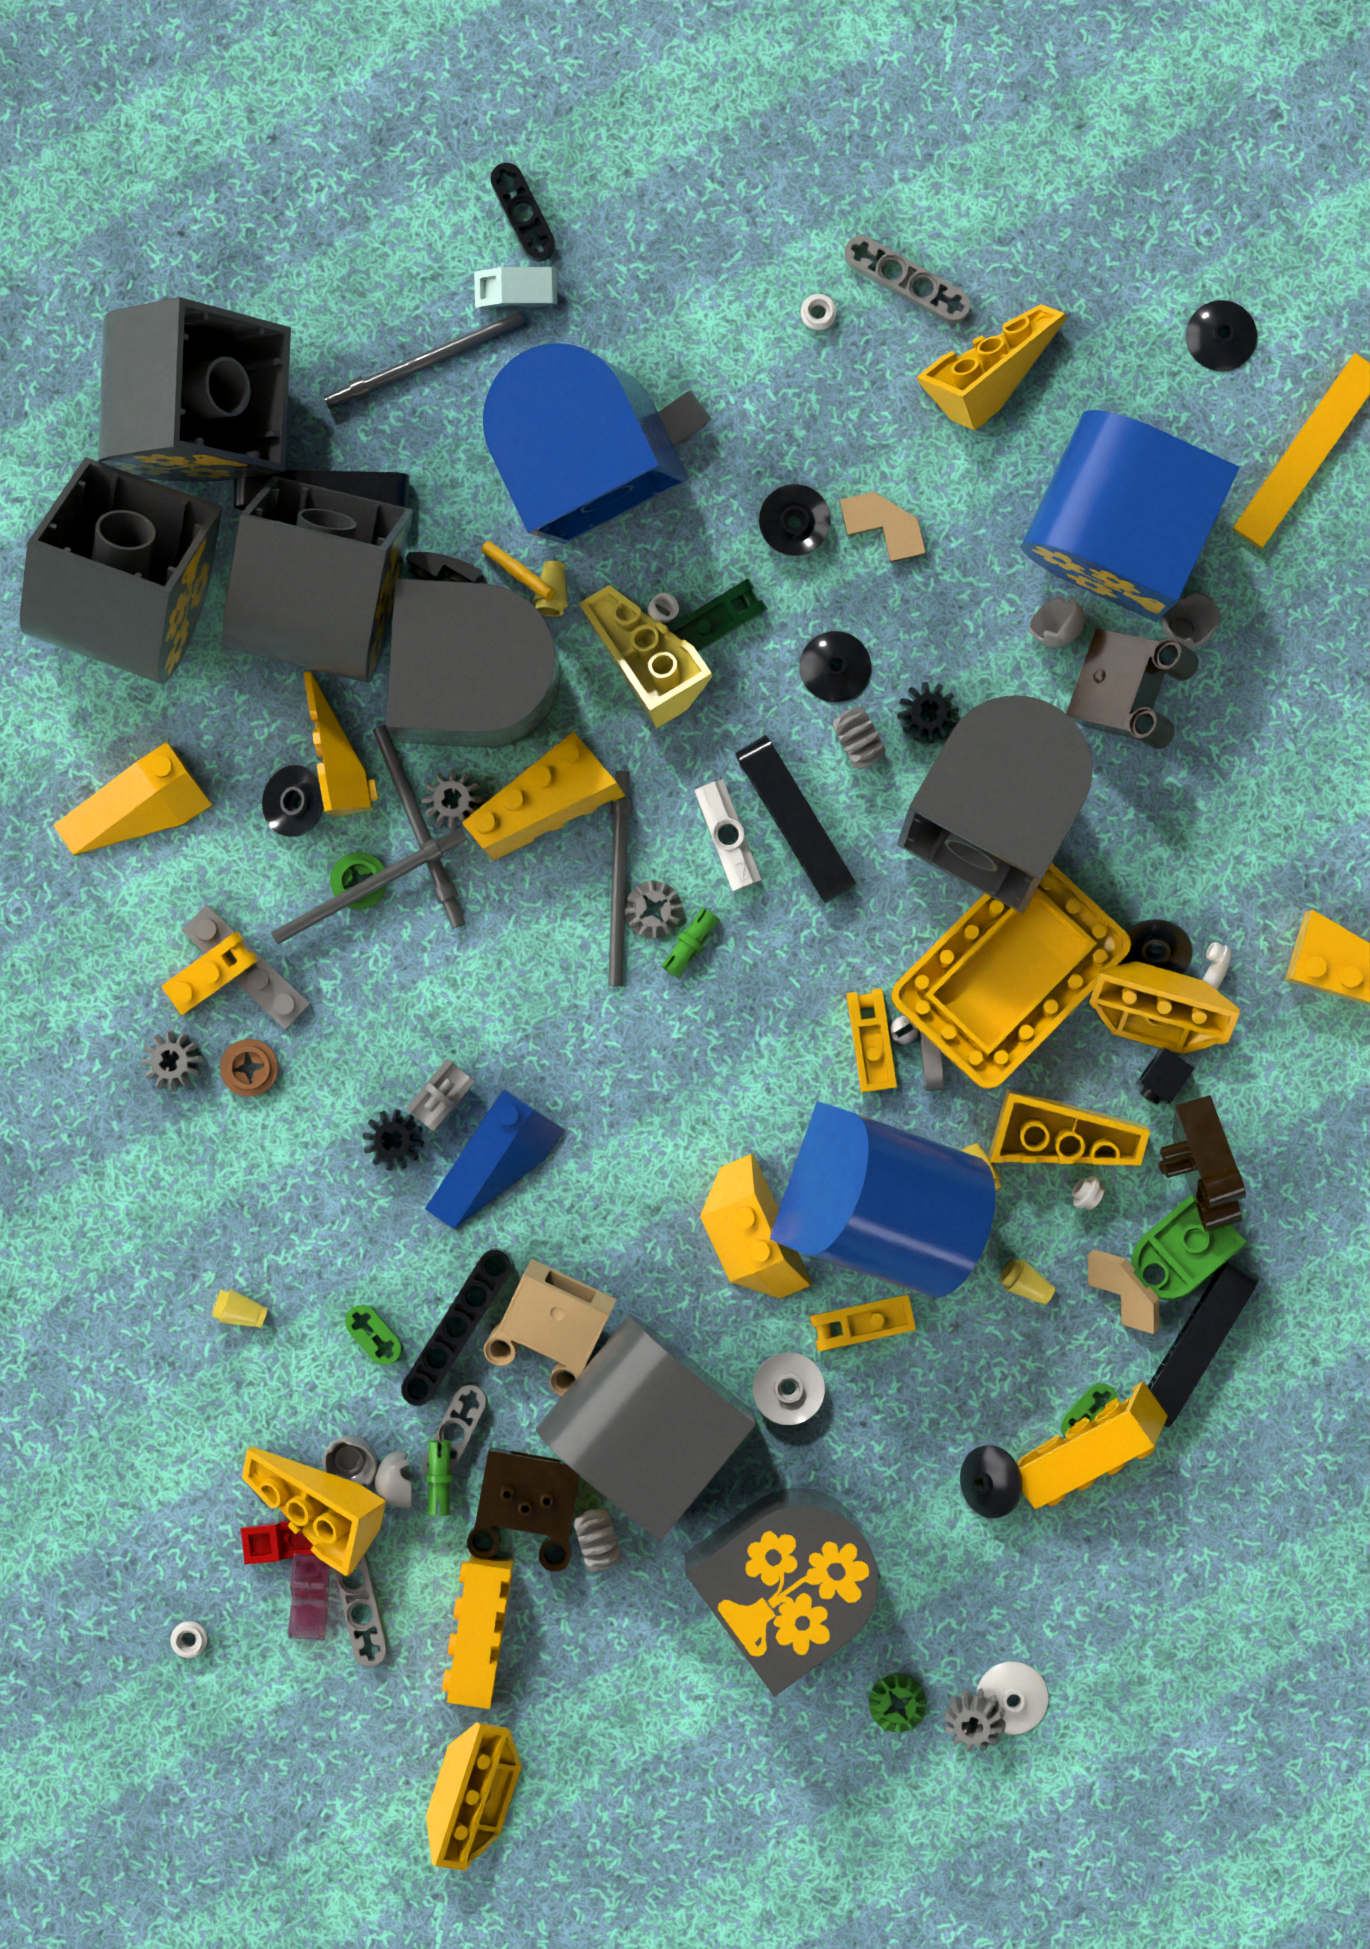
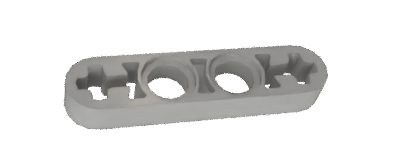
M863 235L856 236L847 243L844 253L845 261L853 270L947 323H959L967 316L970 308V299L963 290L869 237ZM862 245L866 246V254L873 259H876L877 253L883 255L879 259L875 271L869 269L873 263L869 259L864 257L860 261L854 259L855 252L852 250L853 247L860 249ZM888 262L897 263L902 270L901 276L896 280L886 279L881 271L883 265ZM924 279L931 283L933 287L932 294L926 298L916 296L912 288L916 281ZM939 288L945 290L942 294L943 299L952 302L954 298L959 299V307L963 311L956 310L953 314L947 312L948 305L939 300L937 307L932 305L931 303L936 299Z
M365 1552L361 1561L356 1566L364 1575V1583L360 1587H349L345 1583L344 1574L336 1569L334 1571L354 1656L361 1665L370 1667L378 1665L384 1659L387 1652V1641ZM363 1603L368 1605L373 1613L372 1619L367 1623L357 1622L352 1615L355 1605ZM376 1626L377 1632L372 1631L370 1638L372 1644L379 1645L380 1649L376 1651L375 1658H370L368 1653L361 1652V1649L366 1645L365 1634L358 1637L356 1631H366Z

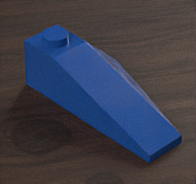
M503 1090L427 1204L425 1210L453 1229L457 1228L544 1161L565 1129L507 1090Z

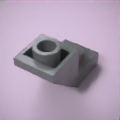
M691 391L686 392L658 412L674 446L691 439L712 420Z

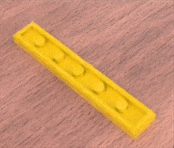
M1357 353L1352 355L1233 526L1232 530L1260 550L1264 547L1370 395V362Z

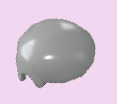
M1192 591L1187 596L1179 598L1178 602L1162 616V630L1168 638L1177 640L1189 649L1200 647L1212 638L1220 623L1219 608L1211 597L1198 591Z
M1055 597L1044 604L1033 615L1029 622V632L1044 647L1051 649L1065 647L1072 644L1082 633L1086 617L1082 607L1073 598L1070 599L1071 603L1061 597Z
M347 1435L332 1441L326 1447L322 1458L324 1472L356 1482L362 1486H369L377 1472L376 1451L369 1441L360 1436Z
M395 1451L383 1458L378 1465L375 1475V1488L378 1496L386 1500L387 1505L410 1509L412 1507V1484L408 1481L410 1480V1475L403 1470V1468L410 1466V1463L406 1460L408 1454L402 1451Z

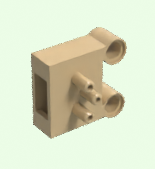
M531 1259L502 1321L494 1326L484 1345V1355L492 1364L506 1366L514 1360L522 1344L557 1361L551 1373L549 1383L557 1395L563 1396L588 1365V1359L617 1299ZM498 1340L505 1341L509 1346L502 1345ZM564 1372H570L575 1377H569Z

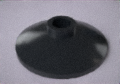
M1217 300L1201 306L1192 315L1186 329V343L1192 357L1203 367L1214 371H1229L1238 368L1250 358L1257 343V329L1253 318L1242 306L1231 301ZM1224 327L1228 329L1230 336L1226 339L1219 337L1217 333L1218 328Z
M789 484L777 488L768 495L760 509L759 527L764 540L771 548L784 555L801 556L814 551L823 543L830 529L831 517L826 501L817 491L805 485ZM792 516H797L801 520V525L798 528H791L787 520Z
M830 631L816 636L807 644L800 659V675L804 685L814 696L827 702H844L857 696L866 686L871 673L870 656L865 646L856 637L841 631ZM833 659H839L843 664V668L837 672L833 671L829 667V662Z
M299 765L287 766L277 771L268 781L263 793L262 809L265 820L272 830L283 836L298 837L309 832L318 823L324 806L319 777L311 769ZM301 798V805L298 807V801Z
M1152 919L1142 921L1132 926L1126 932L1130 938L1131 945L1128 954L1121 961L1122 964L1137 961L1179 974H1183L1189 967L1192 960V943L1187 933L1178 925L1166 920ZM1159 943L1162 944V946L1153 947L1150 944Z
M985 1445L975 1448L966 1456L960 1471V1486L966 1502L976 1513L986 1518H1000L1011 1513L1017 1506L1022 1494V1477L1016 1461L1007 1451L998 1446Z

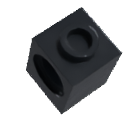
M1160 1048L1136 1084L1143 1088L1140 1094L1155 1105H1158L1160 1101L1170 1104L1195 1068L1167 1048Z

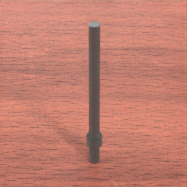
M521 312L515 313L365 379L360 376L348 381V386L323 397L329 409L353 399L360 401L369 397V392L520 328L526 325Z
M386 725L379 726L373 729V733L420 849H422L421 845L432 838ZM440 859L432 864L428 861L426 864L436 887L433 890L438 904H443L452 929L465 925V920L456 900L458 893L454 883H449Z
M615 771V781L625 794V797L615 802L611 800L610 814H614L608 986L623 987L628 815H632V800H629L630 771Z
M460 827L436 841L433 838L421 845L422 849L272 931L273 938L277 944H280L428 861L431 864L444 857L443 853L468 840L465 833Z

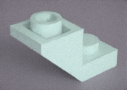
M499 267L474 272L475 308L491 309L509 305L537 308L557 304V274L554 267Z

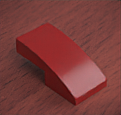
M291 1521L240 1528L244 1565L276 1562L287 1558L316 1556L311 1551L314 1545L301 1531L295 1534L288 1527Z

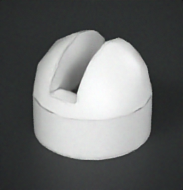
M659 593L650 601L647 613L656 622L666 624L676 617L679 605L672 595Z
M905 1016L896 1018L890 1025V1036L897 1044H910L918 1036L919 1030ZM910 1023L914 1029L898 1038L895 1032Z

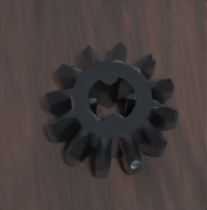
M923 682L921 685L922 695L914 687H911L908 690V694L913 701L901 698L899 705L909 711L899 712L897 719L910 720L909 723L904 725L902 731L903 733H908L914 727L917 730L913 736V741L915 742L920 740L923 732L926 733L928 744L934 743V731H936L940 738L945 739L948 733L943 725L954 728L957 724L954 719L947 717V715H955L959 712L957 706H946L954 698V695L949 693L944 698H941L939 694L943 686L940 684L935 687L933 693H930L928 682ZM922 705H927V709H929L930 705L936 709L933 715L934 721L929 722V718L924 721L920 717L923 711Z
M399 1109L394 1110L392 1122H390L387 1112L382 1111L379 1114L383 1125L370 1119L368 1125L376 1130V1133H363V1139L374 1140V1145L364 1148L366 1154L376 1150L379 1152L372 1161L374 1165L380 1164L384 1157H386V1170L391 1171L394 1167L395 1158H397L401 1169H405L408 1165L404 1155L406 1154L410 1159L416 1161L419 1155L411 1147H424V1141L413 1140L412 1136L423 1132V1128L421 1126L411 1130L408 1128L415 1119L413 1115H408L403 1123H400L402 1114ZM398 1131L402 1135V1138L398 1139L403 1140L400 1148L393 1146L389 1149L385 1145V1142L389 1141L384 1139L387 1132L393 1134Z

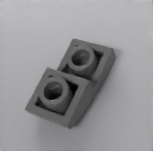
M408 552L405 557L407 563L412 566L409 571L422 580H429L431 577L439 581L445 570L450 572L447 577L453 582L480 583L484 576L481 569L462 560L442 554Z

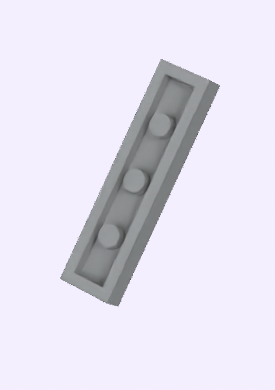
M205 905L181 930L205 954L236 932L208 905ZM243 940L242 943L249 953L253 951L259 961L233 980L276 1022L287 1030L311 1003ZM228 951L226 953L227 956L235 964L237 962L231 951Z

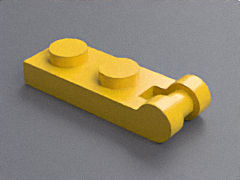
M239 931L225 938L217 946L161 986L181 1016L259 961L253 951L249 953L242 943L244 938ZM228 951H231L237 962L235 964L227 956L226 953Z
M882 988L871 989V993L860 995L857 994V991L846 993L860 1092L896 1088L897 1084ZM873 1007L875 1018L861 1020L860 1009Z
M908 1294L809 1316L811 1326L816 1327L818 1339L815 1340L817 1351H825L916 1330ZM840 1321L843 1334L832 1336L829 1323Z

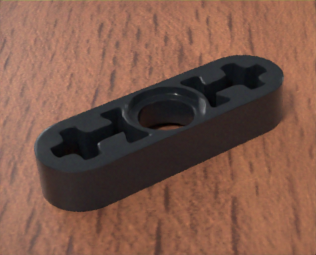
M512 163L497 165L490 177L492 189L524 253L529 259L536 262L549 259L555 250L554 237L520 169ZM503 173H507L509 177L516 176L512 181L517 195L511 198L505 184L498 185L501 182L500 175ZM522 190L525 192V194L518 195ZM511 198L508 203H506L504 200ZM518 204H528L533 209V215L528 221L520 222L513 217V209ZM537 222H540V224H541V226H535V225H536ZM534 226L539 239L548 240L544 244L545 250L539 252L537 248H529L533 245V240L528 229ZM521 230H527L524 234L520 232Z

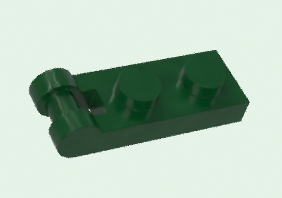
M746 579L669 626L668 629L682 641L686 640L693 645L699 653L740 626L763 614L768 608L763 600L758 601L752 591L754 589L753 584L749 579ZM739 598L746 607L740 613L736 611L732 604L733 601Z

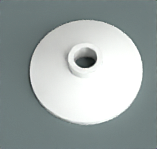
M784 1352L773 1355L761 1364L754 1376V1401L765 1417L778 1424L796 1425L805 1422L819 1410L824 1399L825 1383L821 1371L812 1360L798 1353ZM785 1381H792L795 1384L793 1393H783L781 1386Z
M1000 1663L989 1669L978 1684L977 1691L982 1688L984 1698L988 1699L990 1696L996 1695L997 1701L995 1706L1004 1707L1005 1714L1002 1719L1006 1722L1004 1732H1002L1003 1734L1015 1735L1025 1733L1034 1728L1046 1713L1048 1707L1046 1684L1036 1670L1024 1663ZM1012 1694L1020 1697L1019 1704L1014 1707L1007 1704V1698Z

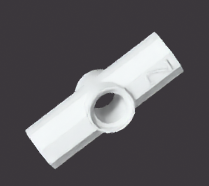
M724 780L715 781L694 790L732 892L762 881ZM724 826H731L738 832V840L732 845H725L718 839V831Z

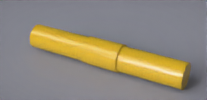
M487 541L484 543L481 549L482 553L505 569L507 573L520 583L526 585L548 602L554 598L556 590L532 573L530 569L512 558L493 542Z

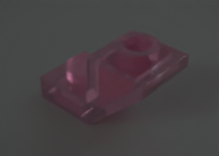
M294 1554L290 1582L292 1602L288 1627V1637L292 1639L325 1640L329 1610L330 1566L316 1555Z

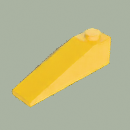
M1040 304L1004 323L1002 326L1003 333L986 339L981 335L972 340L973 349L957 357L953 351L943 355L916 377L918 383L951 421L975 431L1003 407L1066 321V315L1061 311Z
M253 1446L247 1449L242 1479L270 1508H279L291 1521L288 1527L295 1534L301 1531L314 1545L311 1551L320 1560L345 1576L352 1574L380 1531L386 1500L356 1482Z

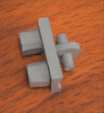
M447 1058L406 1109L434 1132L476 1081Z

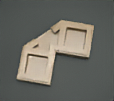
M876 492L839 500L847 536L882 529L890 563L925 555L926 552L918 518Z
M1093 1249L1088 1255V1286L1121 1295V1325L1155 1334L1160 1328L1159 1297L1150 1286L1146 1288L1133 1273L1135 1271L1134 1267L1126 1258Z

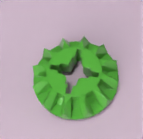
M355 852L345 855L335 864L330 875V887L334 897L351 888L345 889L354 880L352 867L360 875L367 874L369 876L384 870V866L377 858L367 853ZM387 885L347 907L355 910L373 907L384 897Z
M892 1674L879 1680L872 1688L869 1696V1710L873 1720L884 1731L887 1730L900 1734L904 1731L914 1730L915 1726L924 1719L927 1700L923 1688L915 1679L903 1674ZM890 1691L897 1695L899 1699L908 1698V1701L904 1704L906 1717L896 1709L887 1711L888 1707L892 1705Z

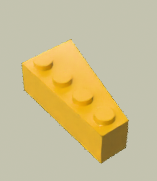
M573 731L466 818L462 824L492 861H495L535 841L536 837L550 830L554 832L564 827V823L582 814L586 816L598 810L597 807L611 800L615 802L625 797V794L614 778Z
M1314 910L1306 911L1302 919L1285 981L1370 1006V943Z
M1007 1088L988 1158L991 1163L1041 1162L1141 1166L1150 1129L1145 1124Z
M1144 1381L1132 1387L1134 1391L1132 1396L1122 1403L1116 1397L1105 1404V1409L1098 1413L1092 1422L1087 1417H1084L1065 1433L1066 1438L1062 1439L1057 1434L1018 1459L1017 1465L1022 1477V1492L1035 1510L1045 1504H1048L1049 1507L1061 1502L1068 1492L1076 1488L1078 1491L1085 1490L1100 1475L1104 1473L1113 1475L1120 1471L1127 1461L1135 1457L1141 1460L1155 1451V1445L1168 1415Z
M471 1554L468 1562L462 1561L459 1583H464L462 1598H456L453 1619L459 1620L457 1634L451 1633L447 1654L453 1656L452 1669H445L442 1691L448 1692L447 1703L490 1709L515 1559L497 1556L479 1559Z

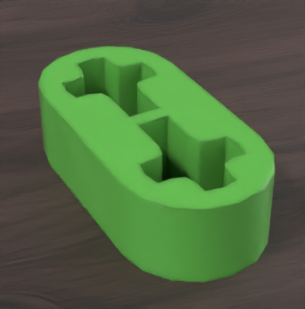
M362 1304L350 1309L345 1318V1325L352 1337L377 1364L389 1365L395 1362L402 1352V1342L396 1333L371 1306ZM358 1312L360 1315H363L367 1312L371 1316L368 1324L375 1332L370 1335L363 1327L357 1330L353 1326L356 1322L354 1314ZM378 1335L384 1342L393 1341L395 1345L391 1349L394 1353L392 1357H389L387 1354L380 1357L376 1351L379 1350L380 1346L374 1340V1336Z
M1105 1383L1091 1385L1061 1418L1060 1430L1065 1437V1433L1071 1428L1068 1424L1071 1418L1078 1421L1087 1413L1089 1415L1087 1419L1092 1422L1096 1415L1105 1409L1100 1405L1093 1413L1089 1411L1096 1401L1092 1397L1096 1391L1101 1394L1108 1391L1107 1401L1110 1402L1117 1397L1115 1390Z

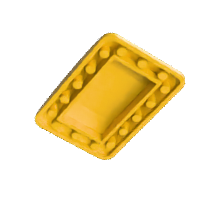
M1052 863L1024 914L984 893L896 982L892 989L891 999L896 1009L976 1085L981 1088L992 1089L1001 1085L1092 992L1100 969L1117 966L1126 957L1130 950L1131 942L1125 930Z

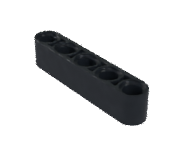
M285 470V472L234 479L233 508L245 510L272 476L409 508L410 475L399 472Z
M764 735L737 751L735 756L758 795L762 798L761 800L813 886L818 890L817 892L824 903H828L856 886L850 871L769 738Z
M493 1248L485 1252L479 1259L403 1381L401 1393L404 1400L414 1406L424 1405L436 1393L512 1270L513 1260L506 1250ZM498 1255L504 1259L506 1268L502 1274L494 1275L487 1270L486 1261L489 1256ZM479 1286L485 1290L486 1301L484 1304L473 1305L468 1301L467 1291L470 1287ZM460 1317L465 1320L467 1331L464 1335L455 1336L449 1331L448 1322L450 1318ZM433 1348L443 1349L448 1356L447 1364L442 1367L434 1366L429 1360L430 1350ZM419 1378L424 1380L428 1385V1394L424 1397L414 1396L409 1389L411 1380Z
M1231 1259L1217 1270L1181 1329V1333L1178 1334L1161 1362L1162 1364H1160L1147 1385L1168 1415L1164 1424L1166 1428L1173 1424L1258 1284L1259 1277Z

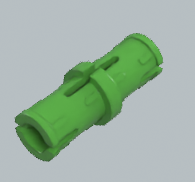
M701 907L685 933L681 932L677 937L678 943L661 967L672 976L675 975L677 979H680L697 953L701 954L704 949L702 945L720 922V919Z
M438 1440L428 1441L429 1473L425 1474V1482H428L427 1515H437V1501L439 1500L440 1516L450 1515L449 1488L450 1483L453 1482V1474L450 1473L452 1441L442 1440L441 1455L439 1456Z

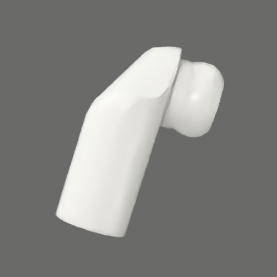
M1214 942L1210 944L1206 951L1207 959L1212 960L1202 980L1218 990L1226 976L1232 952L1227 945L1222 946L1220 943Z

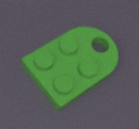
M1191 1194L1140 1238L1133 1250L1131 1265L1135 1269L1133 1273L1146 1288L1150 1286L1159 1299L1177 1300L1189 1295L1243 1249L1247 1245V1241L1232 1225L1206 1232ZM1159 1266L1165 1271V1278L1160 1284L1151 1285L1145 1281L1144 1273L1148 1267Z

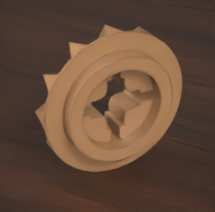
M244 1039L235 1042L225 1051L220 1063V1072L225 1085L234 1093L248 1097L257 1096L266 1092L277 1079L279 1063L273 1050L265 1043L255 1039ZM246 1052L249 1053L253 1063L264 1064V1067L254 1071L252 1084L247 1073L235 1072L234 1068H240V1066L246 1064Z

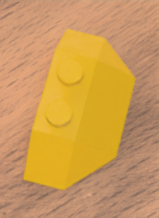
M1137 961L1100 969L1089 998L1090 1005L1093 1009H1096L1100 1018L1113 1035L1159 1048L1165 1047L1170 1051L1180 1054L1205 1049L1217 1043L1219 1045L1228 1043L1240 1015V1009L1206 981Z
M751 1153L720 1167L700 1218L729 1281L781 1299L813 1285L799 1252L769 1239L779 1208L754 1153Z
M476 1722L448 1745L426 1813L431 1863L434 1866L466 1871L472 1864V1860L482 1854L500 1835L522 1767L510 1729Z

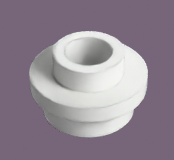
M814 294L803 302L801 319L808 328L821 331L833 324L836 318V306L828 296ZM820 307L825 311V316L817 319L813 317L812 310Z
M1094 1175L1089 1176L1087 1179L1081 1178L1072 1191V1196H1074L1073 1205L1079 1209L1085 1208L1088 1211L1095 1208L1105 1192V1187L1100 1184V1179Z
M194 1621L180 1623L171 1634L173 1650L184 1658L198 1656L207 1645L208 1638L204 1627ZM185 1633H192L195 1636L196 1642L194 1645L184 1643L183 1636Z

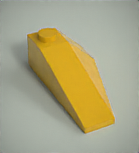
M311 671L305 672L304 679L311 721L315 722L316 729H313L312 733L313 743L318 758L321 757L322 763L317 764L324 811L331 817L374 810L373 801L379 800L376 780H369L367 771L317 679Z
M165 742L135 762L53 826L71 853L77 855L121 841L184 825L213 804L174 746Z

